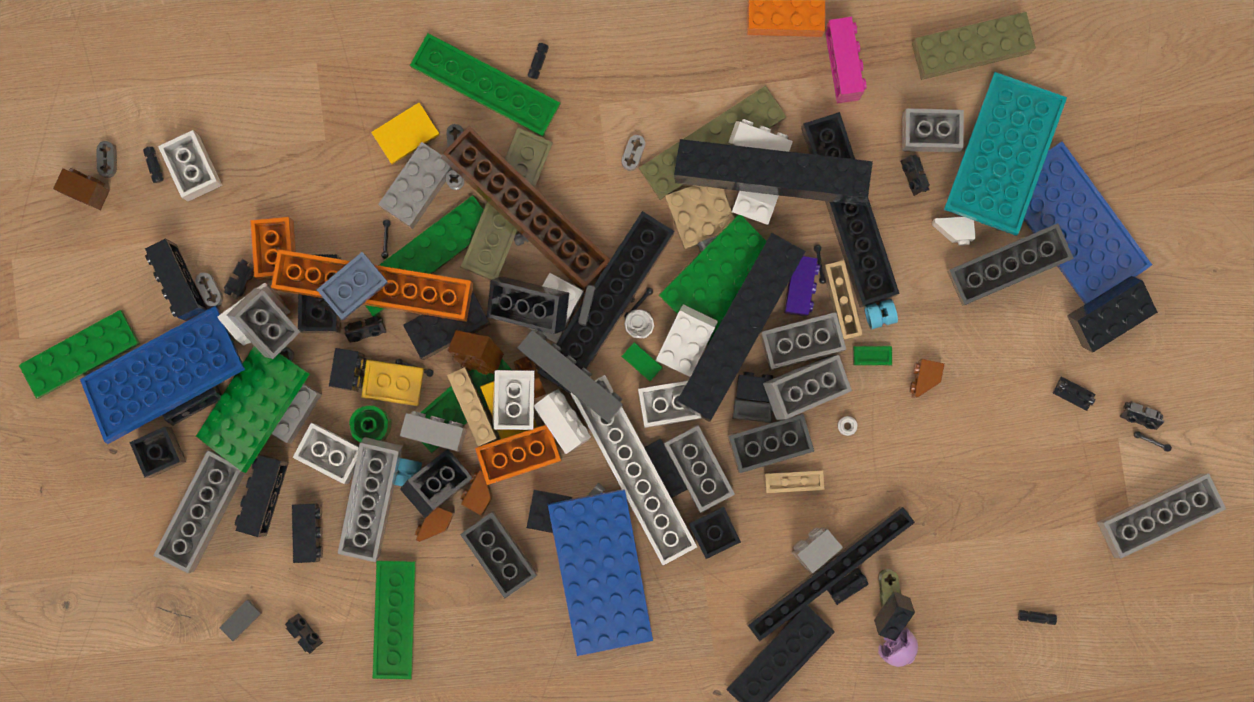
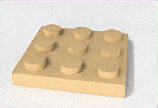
M693 185L665 196L684 250L697 246L701 241L717 236L734 219L724 189Z

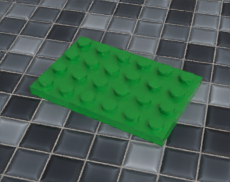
M738 214L658 296L677 315L681 307L686 305L718 321L707 343L709 345L767 241L742 215Z
M255 346L243 362L245 370L233 377L196 435L203 443L244 473H247L310 375V373L280 353L273 359L264 357Z

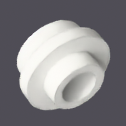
M843 417L838 422V430L843 435H852L857 430V422L852 417ZM846 422L851 425L849 430L844 428Z

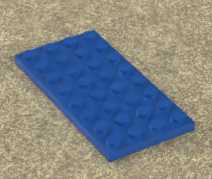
M1060 142L1050 149L1044 161L1024 221L1033 233L1057 223L1059 224L1074 259L1057 267L1084 304L1130 276H1138L1152 266V263L1065 144Z
M216 306L80 379L105 443L110 444L245 370L227 328L217 317L220 315V311Z
M625 489L548 504L577 656L653 641Z

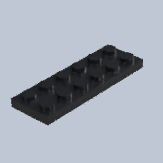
M807 605L788 622L726 690L738 702H769L835 631Z

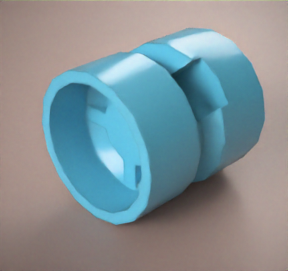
M892 299L881 301L879 305L873 303L864 307L866 319L871 330L882 327L884 323L886 325L898 323L897 311Z
M400 458L399 472L396 476L395 485L403 486L409 478L421 470L422 462Z

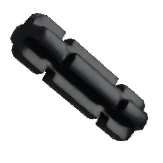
M539 43L536 49L538 52H535L531 64L532 69H529L528 77L531 79L539 78V70L542 69L546 58L545 53L549 49V46L545 43Z
M153 146L143 149V153L147 157L146 163L149 173L152 174V182L160 183L164 178L162 173L159 172L161 169L157 156H155V149Z
M1019 610L1018 620L1056 625L1057 615Z

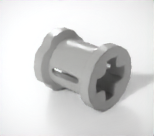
M454 170L446 174V182L452 190H459L464 186V179ZM452 178L458 179V183L453 182Z

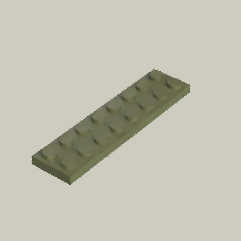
M764 86L685 137L684 140L733 145L728 142L736 121L742 122L745 119L753 122V127L760 128V126H764L770 129L784 120L786 115L767 87ZM679 142L639 167V170L659 200L684 185L675 183L674 178Z
M517 128L505 160L535 188L553 142ZM488 202L460 268L492 280L498 278L517 229Z

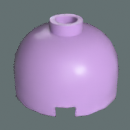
M908 628L901 632L896 641L884 638L886 642L883 646L881 644L879 646L878 653L880 657L888 664L896 667L911 664L918 652V642Z

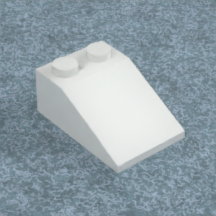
M739 191L732 212L768 225L778 195Z
M549 273L542 286L570 293L566 318L567 325L584 292ZM540 331L547 337V339L555 343L558 342L560 336L563 333V331H561L556 334H551Z
M495 370L492 428L533 430L534 371Z

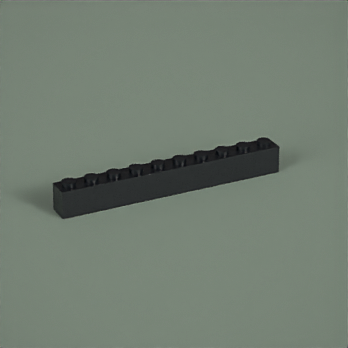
M898 507L814 573L810 574L746 623L760 642L915 523L904 507Z

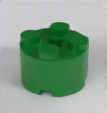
M363 406L354 411L349 425L352 436L358 442H361L364 437L384 441L390 434L392 422L389 415L383 409L375 406ZM367 422H373L374 428H369Z

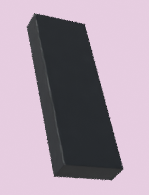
M661 438L644 447L671 498L688 490Z

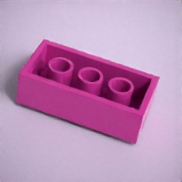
M852 17L829 20L825 29L837 104L858 101L864 94V90L867 89L866 79L862 78L861 73L863 71L862 59L859 60L858 56L860 43L855 38L857 25L856 22H853Z

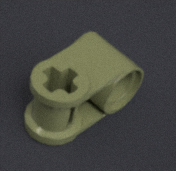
M890 569L882 570L878 577L882 608L893 592L901 594L898 575ZM888 574L893 577V579L889 580L890 583L884 580V578L888 577Z

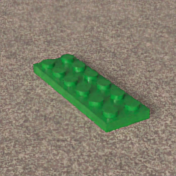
M119 310L19 364V367L35 398L39 399L140 343L122 310Z
M502 359L498 370L513 371ZM472 369L468 372L484 408H486L488 405L480 386L494 381L495 374L488 373L485 375ZM452 386L420 412L426 414L425 418L430 419L431 416L445 419L444 423L446 424L453 421L463 424L464 427L468 423ZM422 442L431 454L440 447Z
M376 561L372 679H412L416 561Z

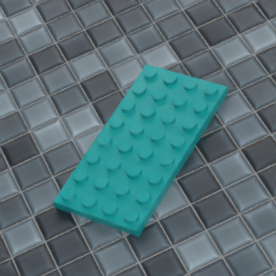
M994 72L944 210L1017 236L1067 97Z

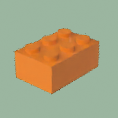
M290 217L250 220L254 277L258 280L273 279L278 249L296 252L294 221Z

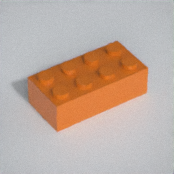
M748 0L747 35L822 37L824 34L825 0Z
M546 425L475 448L487 485L562 461L555 438Z

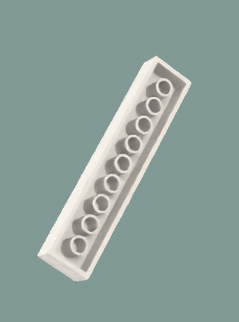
M606 376L598 378L607 386L605 390L612 394L614 391ZM571 393L620 487L625 489L626 498L662 565L697 548L623 408L621 407L611 421L607 423Z

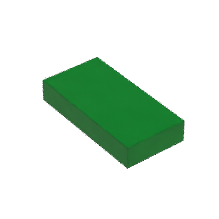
M635 342L621 356L649 382L663 368Z
M853 346V366H892V346Z

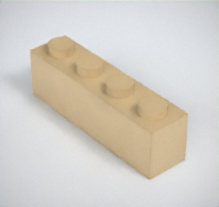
M843 260L826 264L823 267L833 312L837 313L843 339L846 341L859 338L863 334L845 262Z
M464 367L447 375L478 447L497 440L498 438L468 370Z

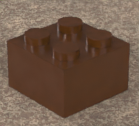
M62 168L53 188L65 196L100 211L110 191L104 187L105 183L73 168H70L69 171Z
M458 330L455 331L448 348V352L461 365V368L465 367L468 371L472 369L477 370L485 375L488 373L495 374V370H498L504 355L490 337Z

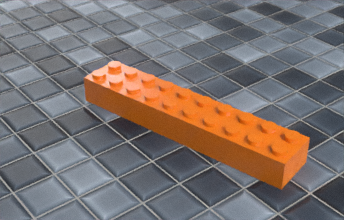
M278 249L271 288L276 291L323 298L317 289L350 261ZM374 265L388 283L362 305L467 322L473 288L472 281Z

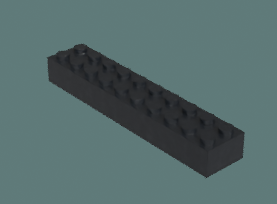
M840 112L803 123L801 130L809 154L855 159ZM869 199L867 206L825 201L859 307L899 295L900 293Z
M680 139L674 178L675 183L867 206L873 161Z
M643 211L594 285L596 290L587 325L583 326L578 322L582 309L581 305L556 344L562 349L560 352L565 357L569 355L577 361L575 365L579 369L584 367L588 370L674 236L675 231ZM540 368L538 373L571 394L569 390Z
M771 233L676 404L711 422L806 251Z

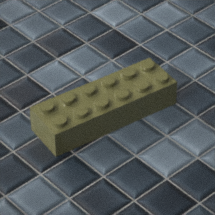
M1027 12L918 37L912 43L921 80L1029 55L1036 49Z

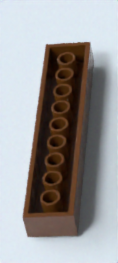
M470 126L442 154L441 158L579 289H584L610 261L597 246Z

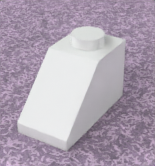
M966 217L935 218L932 221V226L952 243L964 246L970 245V242L975 240L974 220Z

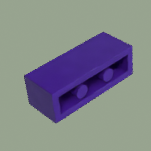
M802 257L789 281L785 314L807 317L809 313H812L814 302L811 301V296L815 294L817 287L814 277L818 275L820 264H817V258Z

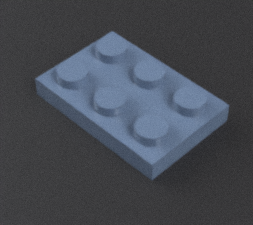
M361 252L320 286L317 291L341 320H344L384 287L388 281L368 257Z

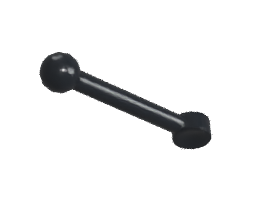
M387 219L383 221L385 227L384 246L381 253L383 259L389 256L387 243L388 227H390L391 222Z
M816 245L814 251L817 253L818 264H820L819 283L825 284L826 279L823 274L820 255L822 247Z
M647 288L643 297L629 312L625 313L624 317L626 318L632 310H636L649 295H652L653 289Z
M397 359L395 362L400 365L414 366L403 362L402 359ZM424 369V373L428 377H432L434 375L433 370Z
M1139 431L1134 432L1135 438H1141L1162 447L1165 452H1169L1172 449L1169 444L1164 445L1142 435Z

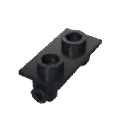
M910 155L901 160L902 169L907 177L913 196L929 191L930 184L926 174L919 175V172L924 170L920 157Z
M241 259L240 262L238 261L232 272L238 278L229 277L224 286V293L229 296L233 293L232 297L238 299L239 296L241 297L246 290L245 285L247 281L251 280L254 276V265L250 263L247 266L249 262Z
M376 315L364 319L365 326H362L361 320L347 324L344 327V334L350 343L359 342L362 339L376 337L385 333L386 330L383 326L382 316L378 317Z
M1062 376L1053 391V394L1085 411H1088L1090 405L1092 406L1096 400L1094 398L1096 394Z
M1132 401L1125 402L1123 408L1126 410L1120 415V418L1126 419L1131 423L1143 425L1147 429L1157 430L1164 423V420H1162L1163 414L1160 411L1146 407L1144 413L1142 412L1143 405Z
M857 568L827 591L835 604L838 605L868 586L869 583L865 575Z
M299 613L285 624L286 630L294 639L299 635L301 636L298 644L305 653L311 654L323 643L318 634L311 629Z

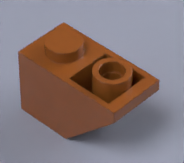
M527 356L514 361L516 371H534V399L545 395L546 392L535 363Z
M920 359L918 363H915L913 374H916L915 381H912L910 385L911 398H918L941 383L945 363Z
M480 470L479 473L475 472L473 474V478L470 480L472 483L470 489H465L460 499L463 500L461 505L479 515H483L492 500L489 485L486 484L483 472Z
M442 507L436 509L425 518L422 525L419 524L415 532V535H417L416 541L420 542L447 531L454 512Z

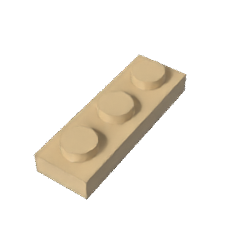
M823 471L765 474L766 493L824 490Z

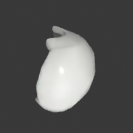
M632 310L626 316L624 322L626 331L634 338L644 339L652 333L654 328L653 318L645 310Z

